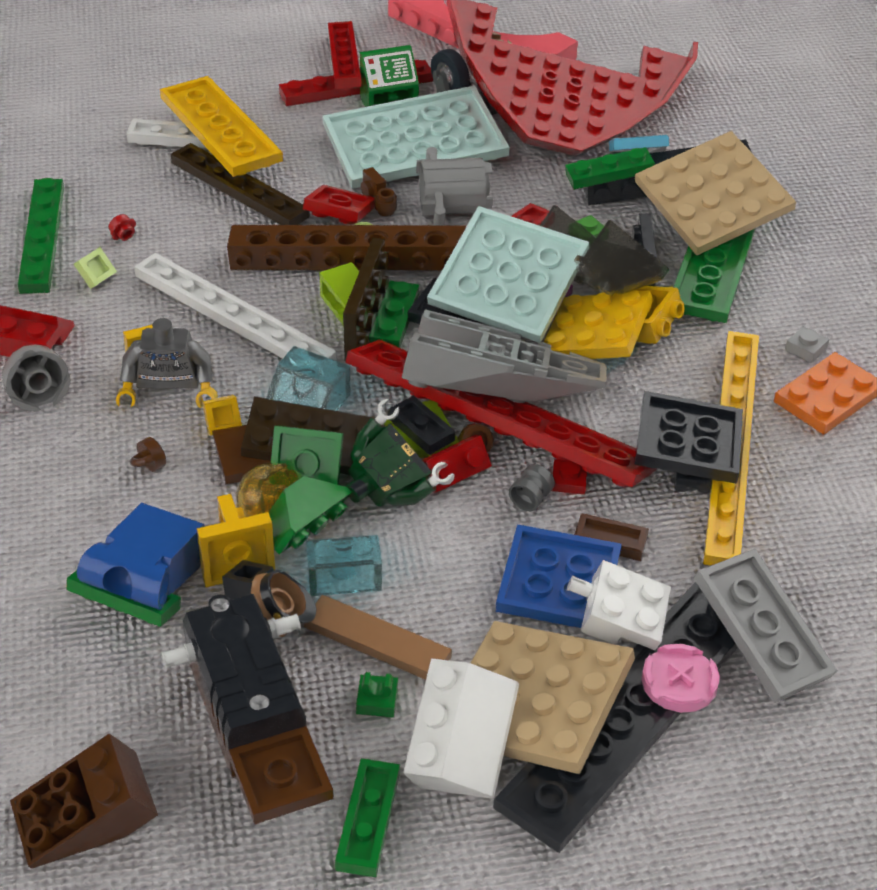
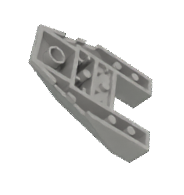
M425 309L418 333L414 332L410 340L402 378L409 380L408 382L416 387L425 388L430 385L504 397L513 402L525 403V401L535 402L605 388L607 364L572 352L568 355L552 351L551 345L541 341L539 345L520 341L521 334Z

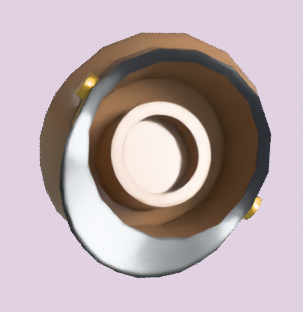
M277 569L270 573L258 574L253 579L251 594H254L262 614L267 620H271V618L276 620L297 614L300 623H309L314 620L317 609L312 596L304 586L286 572ZM288 633L283 634V635H279V637H284V636H286Z

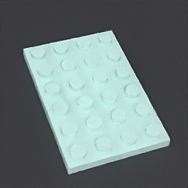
M475 85L322 116L324 128L352 189L361 187L363 170L373 167L386 182L418 176L419 174H416L417 160L426 159V150L429 147L437 149V159L483 158V161L509 156L510 147Z

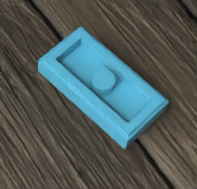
M667 135L616 138L609 141V151L631 150L644 147L648 150L650 148L669 146V136Z

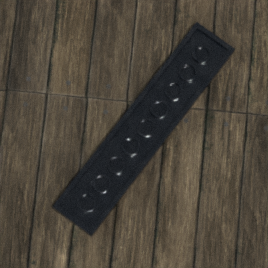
M695 582L666 613L662 641L658 648L667 644L679 643L694 646L703 651L702 655L709 661L711 658L719 670L738 646ZM640 644L634 647L635 660L580 774L528 762L494 798L493 808L560 853L681 714L656 704L644 691L641 678L645 659L650 654L656 653L657 649L653 650Z

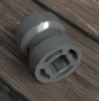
M528 465L521 474V478L517 479L509 488V497L518 508L529 512L535 511L543 501V497L547 496L554 488V477L550 471L541 465Z

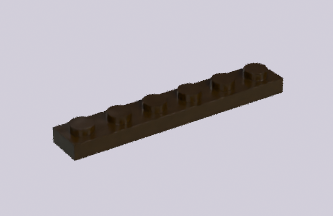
M192 143L171 154V163L280 225H298L310 217V211L303 210V204L247 173L233 177L212 154Z

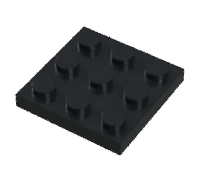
M644 391L634 464L736 484L740 471L743 409Z

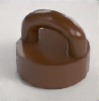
M476 423L464 427L458 436L459 442L474 435H481L487 453L491 450L494 439L489 428Z
M147 437L138 442L136 446L138 454L130 459L131 466H146L152 472L166 465L165 453L161 445L152 437Z

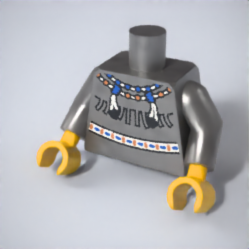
M159 318L153 322V328L142 330L141 340L134 341L123 356L120 381H123V387L120 388L116 396L118 406L120 405V396L123 394L131 396V408L134 406L136 392L132 389L133 383H136L137 388H198L200 383L201 390L196 396V404L199 408L203 406V394L209 395L211 399L218 398L217 391L210 386V382H213L209 353L197 341L192 340L189 330L185 328H172V322L167 318Z

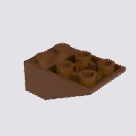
M110 733L10 800L27 864L32 869L123 839L158 816L137 753Z

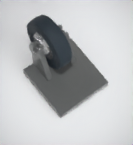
M444 49L432 57L431 74L436 84L437 93L472 86L468 67L457 51ZM478 90L491 115L497 114L498 112L488 102L485 95Z

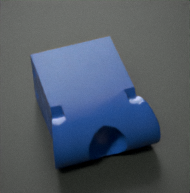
M141 502L107 535L105 543L94 544L86 550L78 563L77 577L81 582L123 596L157 610H162L167 595L175 592L201 567L197 528L204 527L205 524Z

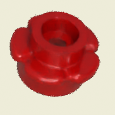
M126 214L114 217L108 225L112 238L114 240L121 239L122 241L130 239L135 233L136 221L133 218L130 219Z

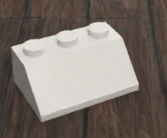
M431 659L403 773L421 789L494 799L519 683L468 662Z

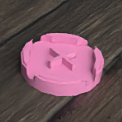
M679 643L661 646L657 649L656 653L650 654L645 659L641 680L644 691L653 702L667 710L683 713L698 711L711 703L716 697L720 675L716 663L711 658L709 661L703 656V651L694 646Z

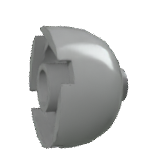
M37 344L23 346L13 352L6 360L2 371L3 386L12 402L23 410L34 412L41 410L38 406L51 402L55 406L60 403L67 394L71 382L68 367L62 357L47 346Z

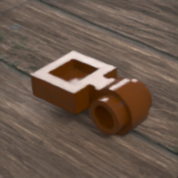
M373 167L364 169L363 182L361 183L362 194L375 197V209L379 215L384 217L393 215L394 211L397 210V195L392 189L386 188V180Z

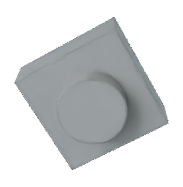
M802 326L787 340L785 350L812 363L828 348L830 339Z

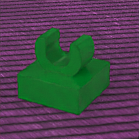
M366 672L364 675L361 674L356 701V714L394 718L398 694V677H392L391 674L374 676L371 675V672Z

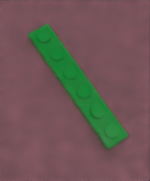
M34 179L18 279L19 294L50 293L64 194L63 179Z

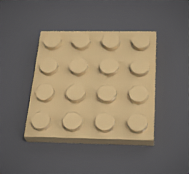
M732 131L635 174L636 184L696 255L795 210L796 201Z
M494 621L473 657L471 664L519 683L504 756L580 774L635 660L633 648Z

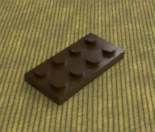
M372 238L344 309V361H346L349 350L368 344V331H371L376 318L375 312H379L382 294L386 293L389 285V276H385V270H387L389 263V252H385V239Z
M254 396L241 446V456L271 461L274 426L344 433L340 474L350 475L348 470L353 464L350 454L356 436L371 417Z

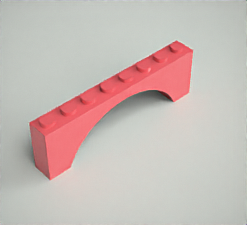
M388 0V16L458 48L448 7L444 0ZM496 32L501 35V40L506 42L509 40L514 45L529 47L537 51L556 54L572 60L577 58L578 41L559 32L543 35H514Z

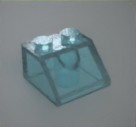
M293 346L277 364L266 399L338 411L351 395L350 366Z
M377 534L308 538L305 541L311 596L382 591V559Z

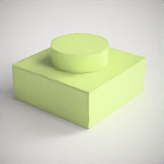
M101 247L73 264L90 289L117 272Z

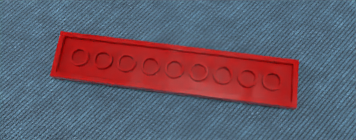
M377 340L349 350L345 363L356 367V371L361 374L375 375L382 378L383 382L389 386L402 387L409 390L412 396L437 402L438 407L444 410L460 412L466 415V419L471 422L490 425L494 427L495 432L501 435H513L522 439L526 446L542 448L552 452V456L556 459L575 462L581 465V468L588 473L602 474L611 478V481L618 486L634 487L657 471L656 468L634 464L636 448L526 401L525 403H517L504 397L430 385L425 388L413 386L408 382L409 380L402 378L408 351L385 341Z

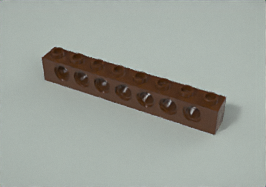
M231 225L227 251L230 270H328L351 262L360 270L374 237L385 239V252H389L387 270L442 271L465 231L466 225Z

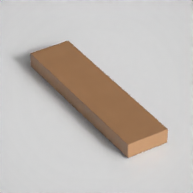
M323 594L315 603L317 611L314 620L304 623V628L425 680L431 659L450 660L452 658V649Z

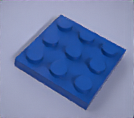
M517 524L496 600L495 612L581 628L587 605V597L567 591L569 580L573 575L591 583L594 574L603 560L618 566L621 543Z

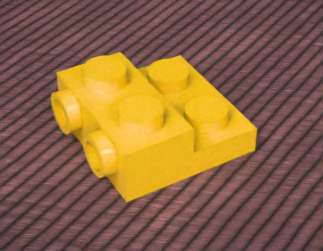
M624 284L618 293L630 290H650L653 302L636 342L657 344L661 337H667L670 334L671 323L674 319H680L684 314V303L681 301L678 288Z

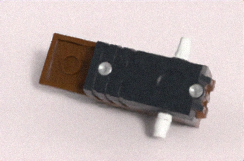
M254 594L232 600L226 595H215L209 600L208 607L187 612L183 619L185 643L182 647L161 652L162 662L165 669L187 662L190 665L231 778L236 777L254 825L334 799L333 787L306 726V715L274 642V638L278 639L279 635L301 629L297 614L276 620L274 618L267 620L263 616Z

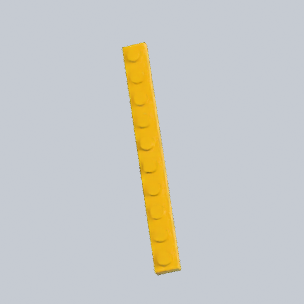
M728 331L720 405L743 409L740 471L736 484L712 479L703 558L704 565L711 566L741 554L759 335L733 331Z

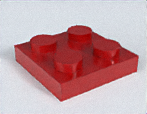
M324 184L305 197L303 202V210L311 211L312 215L324 218L331 216L338 218V221L343 224L350 225L358 223L375 207V197Z

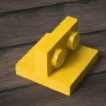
M231 494L218 496L219 523L197 528L201 571L205 587L223 584L222 576L243 560L273 566L275 571L273 528L269 513L245 517L243 508L235 506Z

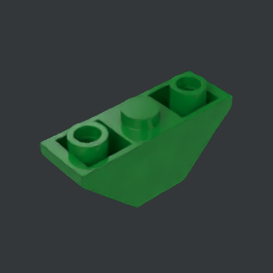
M305 476L285 488L269 511L273 528L274 550L280 555L291 546L297 549L308 539L311 532L317 535L327 525L329 519L333 522L336 521L348 508L344 503L352 491L345 486Z

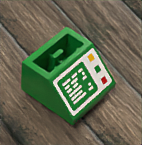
M410 45L360 52L362 86L360 87V98L365 107L419 96V81Z

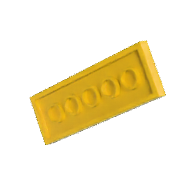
M209 76L160 89V96L165 104L233 177L245 175L247 172L283 162V152Z

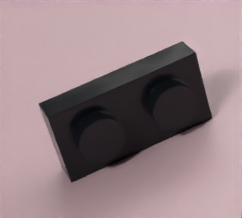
M414 395L388 409V416H390L399 407L398 416L390 421L428 455L455 441L456 431Z

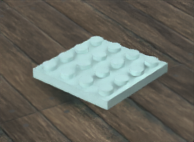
M478 206L428 294V304L495 328L521 334V337L540 343L589 251V242Z

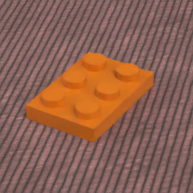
M834 352L775 393L774 402L824 435L877 397V377L844 356Z

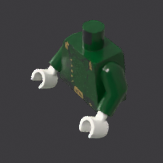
M384 399L379 403V414L376 417L372 416L356 436L350 454L353 464L348 470L354 481L345 486L352 491L349 498L354 503H358L368 496L379 507L387 503L392 506L415 505L434 492L436 485L439 483L448 485L454 480L453 473L445 479L439 478L440 470L448 465L447 463H437L431 471L391 423L385 427L384 423L386 420L395 419L399 414V407L390 416H386L383 413V407L390 399Z

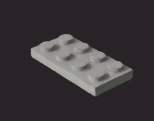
M756 549L701 569L693 577L774 703L831 678L838 671Z

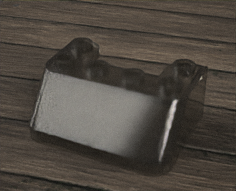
M553 205L540 225L589 242V249L584 257L577 255L574 259L578 266L576 267L577 274L573 281L582 286L586 284L596 291L600 289L610 296H613L614 293L621 295L662 281L669 271V268L610 220L607 221L596 238L558 206Z

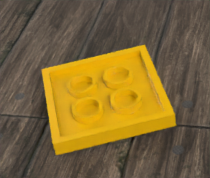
M630 290L622 293L602 292L597 295H571L564 297L544 343L551 345L552 351L568 355L572 352L589 359L630 357L653 302L650 290Z

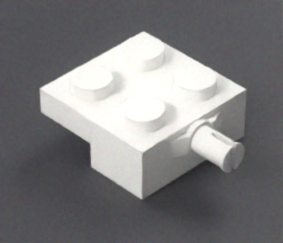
M605 560L600 564L591 583L572 575L567 591L587 597V605L580 632L615 645L620 637L656 650L660 645L671 586Z

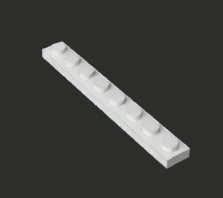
M154 253L134 267L137 278L315 377L336 362L335 350L157 253Z

